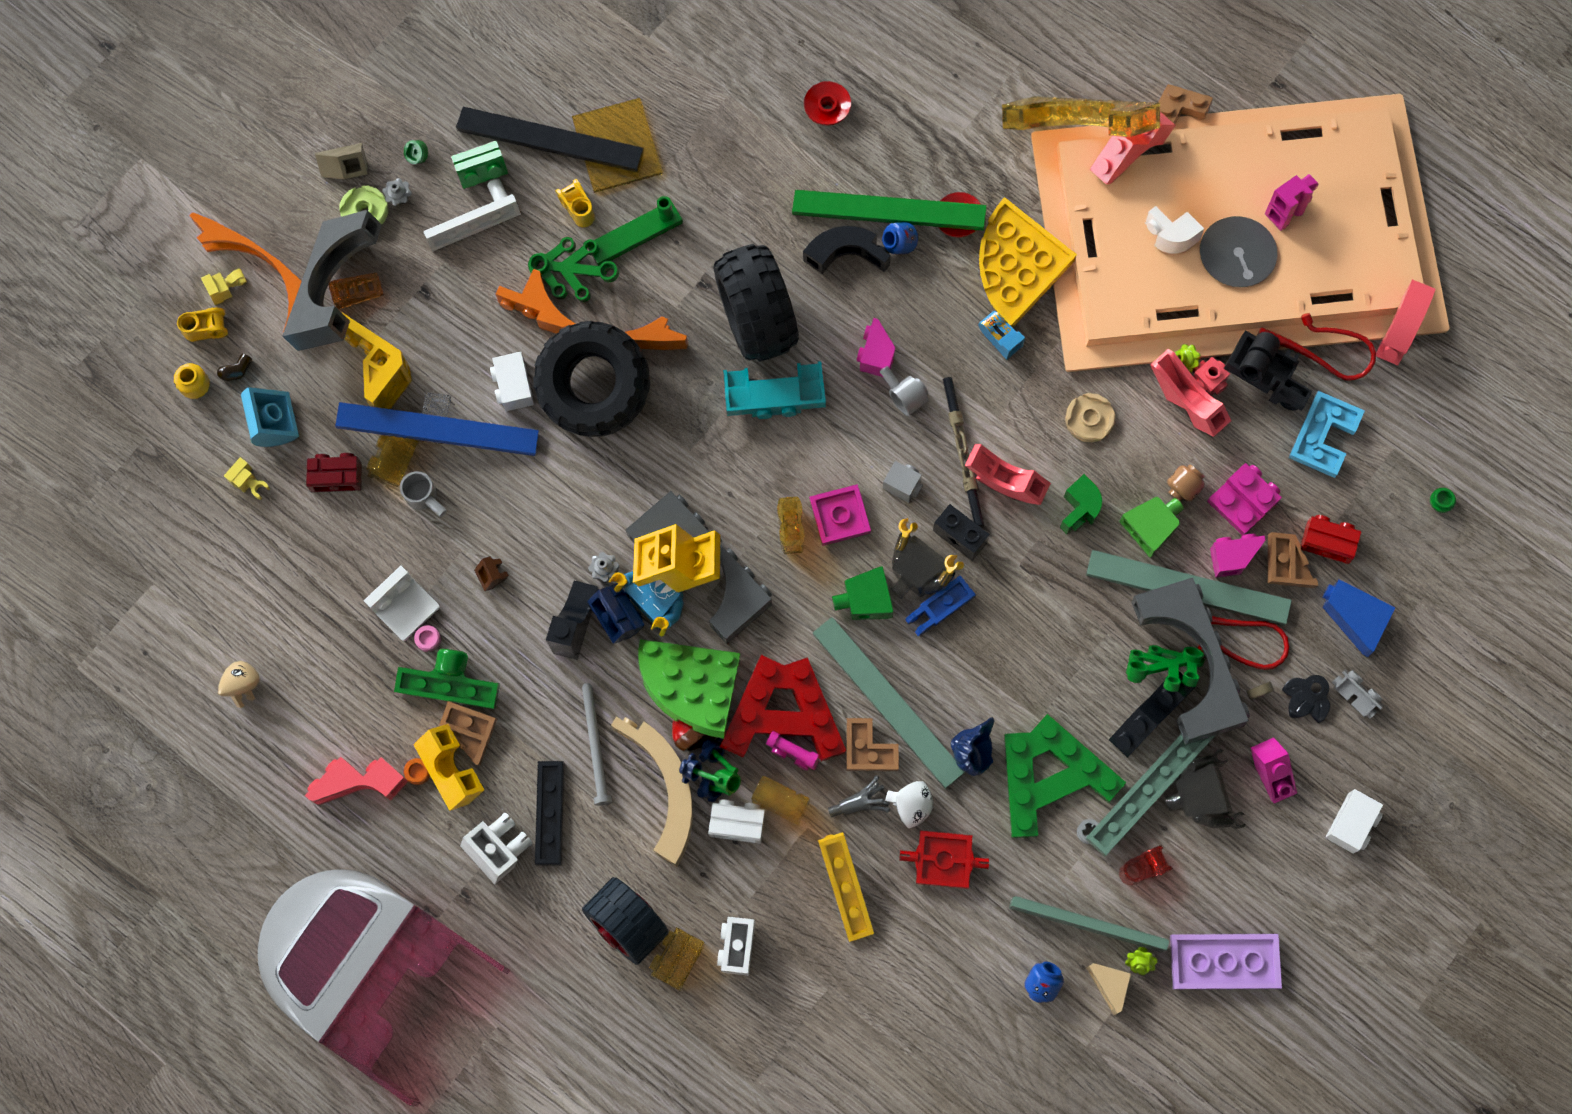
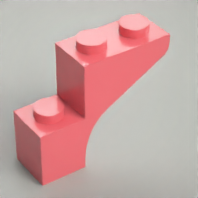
M1144 110L1132 130L1116 129L1090 170L1105 184L1113 183L1146 150L1153 146L1163 145L1176 125L1160 111Z
M1167 349L1151 364V368L1166 399L1186 409L1195 428L1214 437L1231 422L1224 403L1210 396L1199 385L1173 351Z
M340 757L338 760L334 759L325 769L326 773L309 785L305 796L315 804L321 805L360 790L371 789L382 793L389 800H392L408 781L382 757L368 765L365 770L367 773L364 776L345 759Z

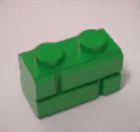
M497 141L451 156L463 189L508 174Z

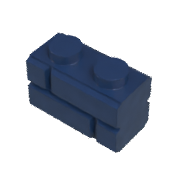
M618 583L599 589L587 601L613 644L632 638L645 626L641 614L635 610L630 602L629 595L623 589L619 592L614 591Z

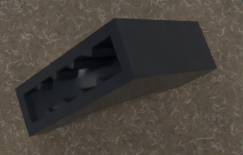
M573 581L566 603L557 617H552L547 633L546 642L553 654L578 660L593 611L587 601L599 590L598 586Z

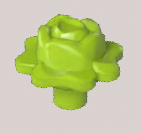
M1183 344L1181 349L1175 352L1190 373L1199 366L1201 355L1196 351L1194 345L1188 346Z
M1139 947L1134 953L1127 954L1128 959L1125 961V965L1129 966L1130 970L1134 973L1146 975L1149 971H1155V965L1158 960L1152 957L1153 954L1148 952L1147 948Z

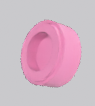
M426 625L416 631L414 641L420 650L432 652L439 647L441 636L436 628Z

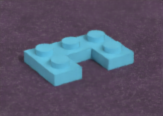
M1318 391L1288 458L1335 478L1347 453L1323 444L1330 426L1354 435L1365 410Z

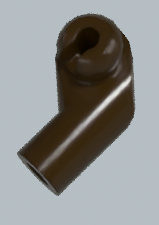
M241 353L236 364L219 367L217 376L223 381L241 379L249 367L252 358Z

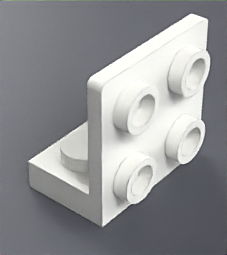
M402 566L395 570L364 600L369 608L402 641H406L440 608L439 604Z

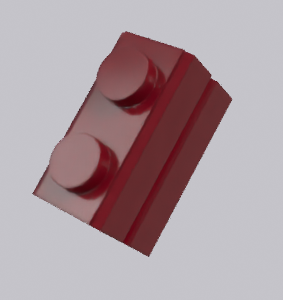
M341 453L339 457H330L328 454H316L315 458L307 459L306 485L311 493L361 491L362 463L354 454Z

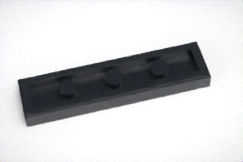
M538 761L535 838L536 866H562L564 761Z

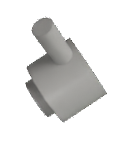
M888 366L879 371L891 387L889 395L892 401L904 415L910 416L928 402V390L920 379L908 376L899 383Z
M414 471L402 479L400 492L410 507L417 510L429 507L440 518L447 513V510L436 500V487L427 474Z

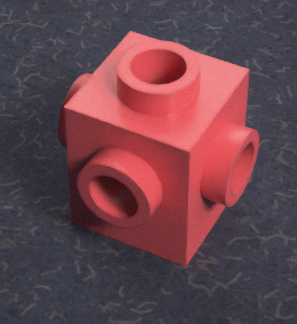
M1214 357L1210 358L1207 362L1202 360L1199 366L1193 369L1195 372L1193 377L1210 396L1214 393L1220 394L1228 386L1226 381L1230 373L1224 369L1225 364L1217 361Z

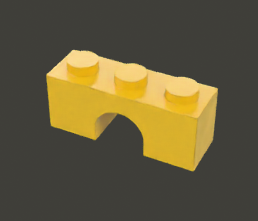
M449 724L429 729L413 744L449 811L469 805L484 791L473 768L461 772L456 768L454 752L460 747V744Z

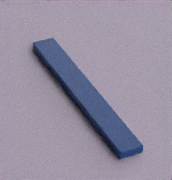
M339 402L335 427L338 429L535 456L539 432V430L343 402Z

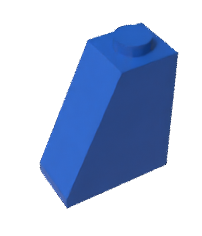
M1339 579L1333 586L1329 584L1322 598L1326 599L1323 609L1364 656L1369 657L1375 651L1395 607Z

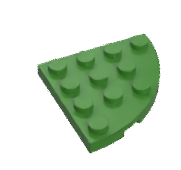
M640 639L638 666L643 679V685L655 704L676 722L680 720L693 726V730L696 732L724 739L740 662V653Z

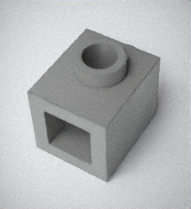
M895 461L883 481V490L909 503L912 496L917 498L923 487V484L920 483L922 475L919 474V470L908 464L904 466Z

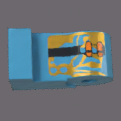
M991 312L978 323L981 332L1006 360L1023 347L1025 337L1019 331L1016 332L1009 323H1006L998 312Z

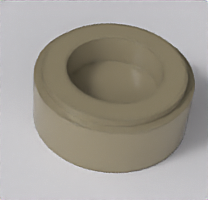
M1271 681L1246 692L1249 699L1253 700L1273 692L1274 688Z

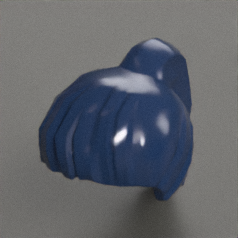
M993 717L972 729L961 731L951 740V748L957 766L971 776L981 775L993 764V748L990 738L994 725Z

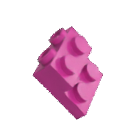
M1246 463L1228 478L1226 483L1207 500L1242 536L1272 510L1282 498L1279 495L1280 489L1274 483L1269 482L1267 484L1261 478L1262 472L1255 465L1249 467Z

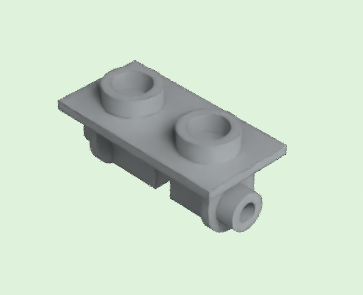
M1345 669L1342 672L1345 675L1343 679L1338 676L1332 681L1335 685L1334 689L1346 700L1355 694L1358 698L1351 705L1363 717L1367 716L1371 719L1377 713L1374 707L1377 706L1379 709L1383 707L1380 703L1382 697L1372 688L1368 691L1361 684L1363 679L1355 671L1351 670L1348 672Z

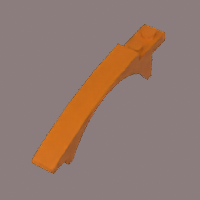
M192 212L189 216L203 232L196 238L203 244L202 246L207 252L233 250L249 253L266 261L279 272L288 293V321L301 280L281 261L248 238L209 218Z
M533 269L522 294L502 286L498 287L496 297L500 306L509 311H513V309L521 311L524 316L530 319L537 317L536 321L539 329L557 334L560 329L576 324L560 313L553 305L545 291L541 272ZM662 316L646 326L625 332L641 349L676 350L687 349L688 347L687 336L670 330V326L667 325L668 319Z

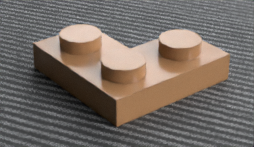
M1167 84L1154 110L1160 111L1174 124H1176L1180 114L1204 120L1212 105L1213 97Z
M847 718V771H898L899 744H873V718Z

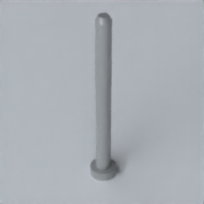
M585 683L582 686L597 792V797L593 799L595 806L611 804L612 796L607 795L593 690L590 683Z

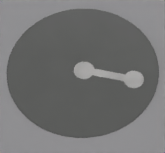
M1232 216L1218 220L1206 230L1200 243V256L1206 270L1219 282L1233 287H1248L1260 283L1273 271L1277 261V246L1271 233L1262 224L1247 217Z

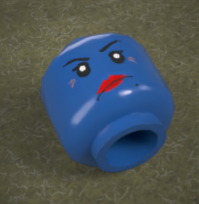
M891 223L883 232L882 242L891 254H909L917 246L918 233L916 228L910 223Z
M1047 961L1037 963L1032 967L1025 980V989L1033 1001L1038 1003L1052 1002L1057 997L1064 984L1060 968Z

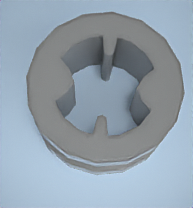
M1092 819L1082 821L1077 828L1079 840L1090 844L1085 839L1088 835L1084 836L1082 831L1086 829V825H1091L1090 828H1095L1099 823Z

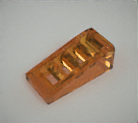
M377 272L330 281L328 284L333 303L338 310L384 295ZM372 281L374 290H369L367 282ZM361 284L364 289V292L360 293L358 288V285ZM353 287L354 294L350 295L348 288ZM343 290L344 296L340 297L339 291Z

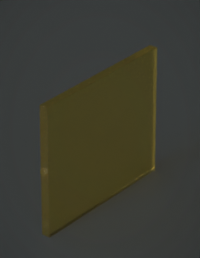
M640 98L572 116L577 133L644 148L638 173L585 161L594 193L663 174Z

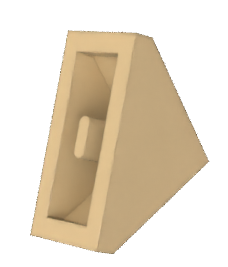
M1095 963L1086 968L1113 1015L1121 1012L1130 973Z

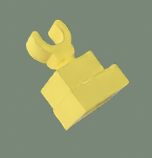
M241 269L234 270L225 279H223L221 273L213 276L208 274L201 277L215 305L233 297L229 287L241 286L247 283Z
M240 457L226 472L224 477L243 493L250 488L252 494L261 500L262 497L257 493V489L265 487L267 490H270V487L264 481H257L250 472L252 470L251 466Z

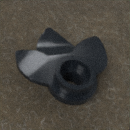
M1311 675L1306 679L1293 678L1283 686L1282 691L1292 697L1288 706L1291 718H1300L1310 713L1317 723H1321L1327 717L1330 711V702L1327 698L1329 683L1324 677ZM1319 683L1321 690L1318 693H1314L1311 690L1312 684Z

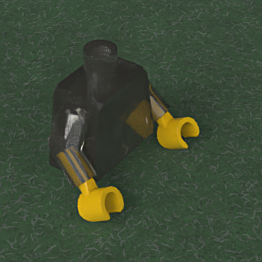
M908 518L899 522V530L902 533L898 536L892 559V570L895 577L899 580L892 586L891 591L902 599L910 590L920 597L925 594L945 590L955 576L954 571L963 569L964 563L957 562L954 565L957 555H949L944 559L915 535L911 538L910 533H914L917 530V523H912L910 529H908Z

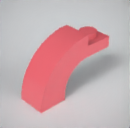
M1413 279L1411 280L1402 297L1395 317L1376 351V357L1399 365L1421 326L1436 290L1435 288Z
M982 444L974 445L965 464L968 469L977 475L976 479L984 485L1008 497L1030 504L1041 505L1051 484L1034 470L1021 469L1003 461Z

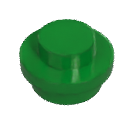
M1438 488L1431 494L1430 504L1437 512L1446 513L1454 508L1456 497L1451 490Z

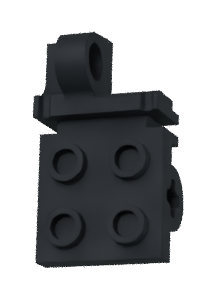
M1245 330L1224 369L1266 394L1270 390L1273 391L1268 400L1276 405L1280 402L1288 410L1295 411L1299 409L1302 411L1312 390L1291 379L1299 364L1297 360L1299 355L1296 354L1294 357H1291L1292 351L1289 349L1286 353L1280 351V341L1272 333L1261 332L1255 336Z

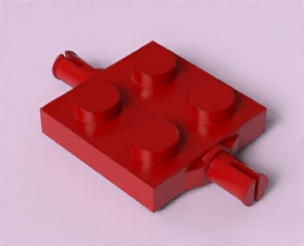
M920 831L919 845L916 852L900 850V855L903 856L899 857V861L915 862L917 870L916 884L968 889L970 873L973 868L989 869V858L974 857L972 851L973 835Z

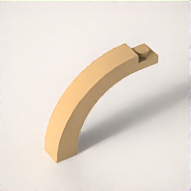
M616 717L611 724L612 729L648 753L664 776L668 793V814L661 838L653 851L656 855L678 867L689 843L693 823L692 793L689 782L687 784L682 783L683 777L679 773L681 761L666 739L650 725L643 722L637 730L636 727L638 725L625 717L621 720Z

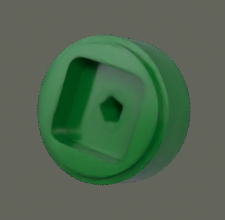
M410 140L405 144L404 157L409 163L422 164L426 161L428 148L423 141Z

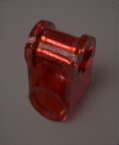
M1163 846L1154 847L1124 863L1119 870L1122 882L1132 886L1173 870L1162 853ZM1128 866H1134L1138 869V878L1129 876L1127 872Z

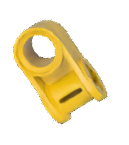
M574 179L572 184L562 190H555L562 206L568 211L578 226L588 227L593 224L595 214L591 201L586 196L577 179ZM582 210L587 211L584 214H578Z
M214 307L201 311L186 312L181 314L177 320L179 330L189 341L223 338L228 334L227 329L224 327L223 317L225 316V310L222 308ZM196 324L193 329L186 330L189 325Z

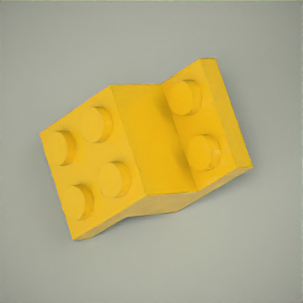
M675 524L635 538L633 583L640 587L661 580L679 593L720 579L721 535L714 530L697 537H692Z

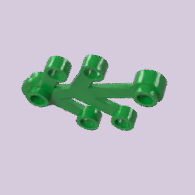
M564 237L560 244L547 254L536 253L530 257L528 262L529 271L531 273L533 269L540 271L541 277L551 287L553 296L559 300L567 296L568 290L563 284L557 282L552 272L562 273L575 291V297L580 302H587L591 297V292L587 287L582 286L574 274L601 277L605 282L609 283L614 282L619 277V269L612 261H605L600 266L577 264L586 256H594L598 253L599 246L592 239L586 240L580 249L562 262L554 260L564 252L572 253L576 249V243L570 237ZM567 242H571L569 248H564ZM591 244H594V245H595L594 249L591 250V251H588V250H587L588 246L591 245ZM544 262L543 268L537 269L538 264ZM609 270H614V274L610 277H607V272ZM559 288H563L562 294L556 295V291ZM581 291H586L584 297H579Z
M1150 645L1147 653L1136 649L1131 650L1126 669L1127 679L1133 683H1141L1146 679L1147 675L1168 670V676L1165 678L1163 687L1168 691L1177 692L1181 684L1179 667L1185 666L1186 672H1184L1182 683L1189 687H1196L1199 681L1197 667L1204 665V653L1195 647H1185L1182 652H1177L1157 645ZM1144 661L1151 662L1154 664L1147 665L1144 663Z

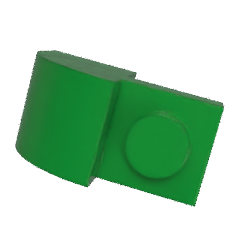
M1083 474L1066 490L1064 498L1075 508L1062 520L1060 529L1066 535L1072 529L1075 532L1078 531L1086 522L1084 518L1092 525L1096 521L1102 507V496L1098 487Z

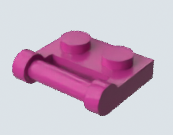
M772 731L766 742V745L772 748L771 752L783 759L786 756L794 759V764L803 770L808 771L809 768L815 770L820 762L819 754L813 751L809 752L780 737V734Z

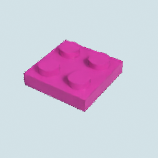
M858 484L809 497L822 546L871 533Z

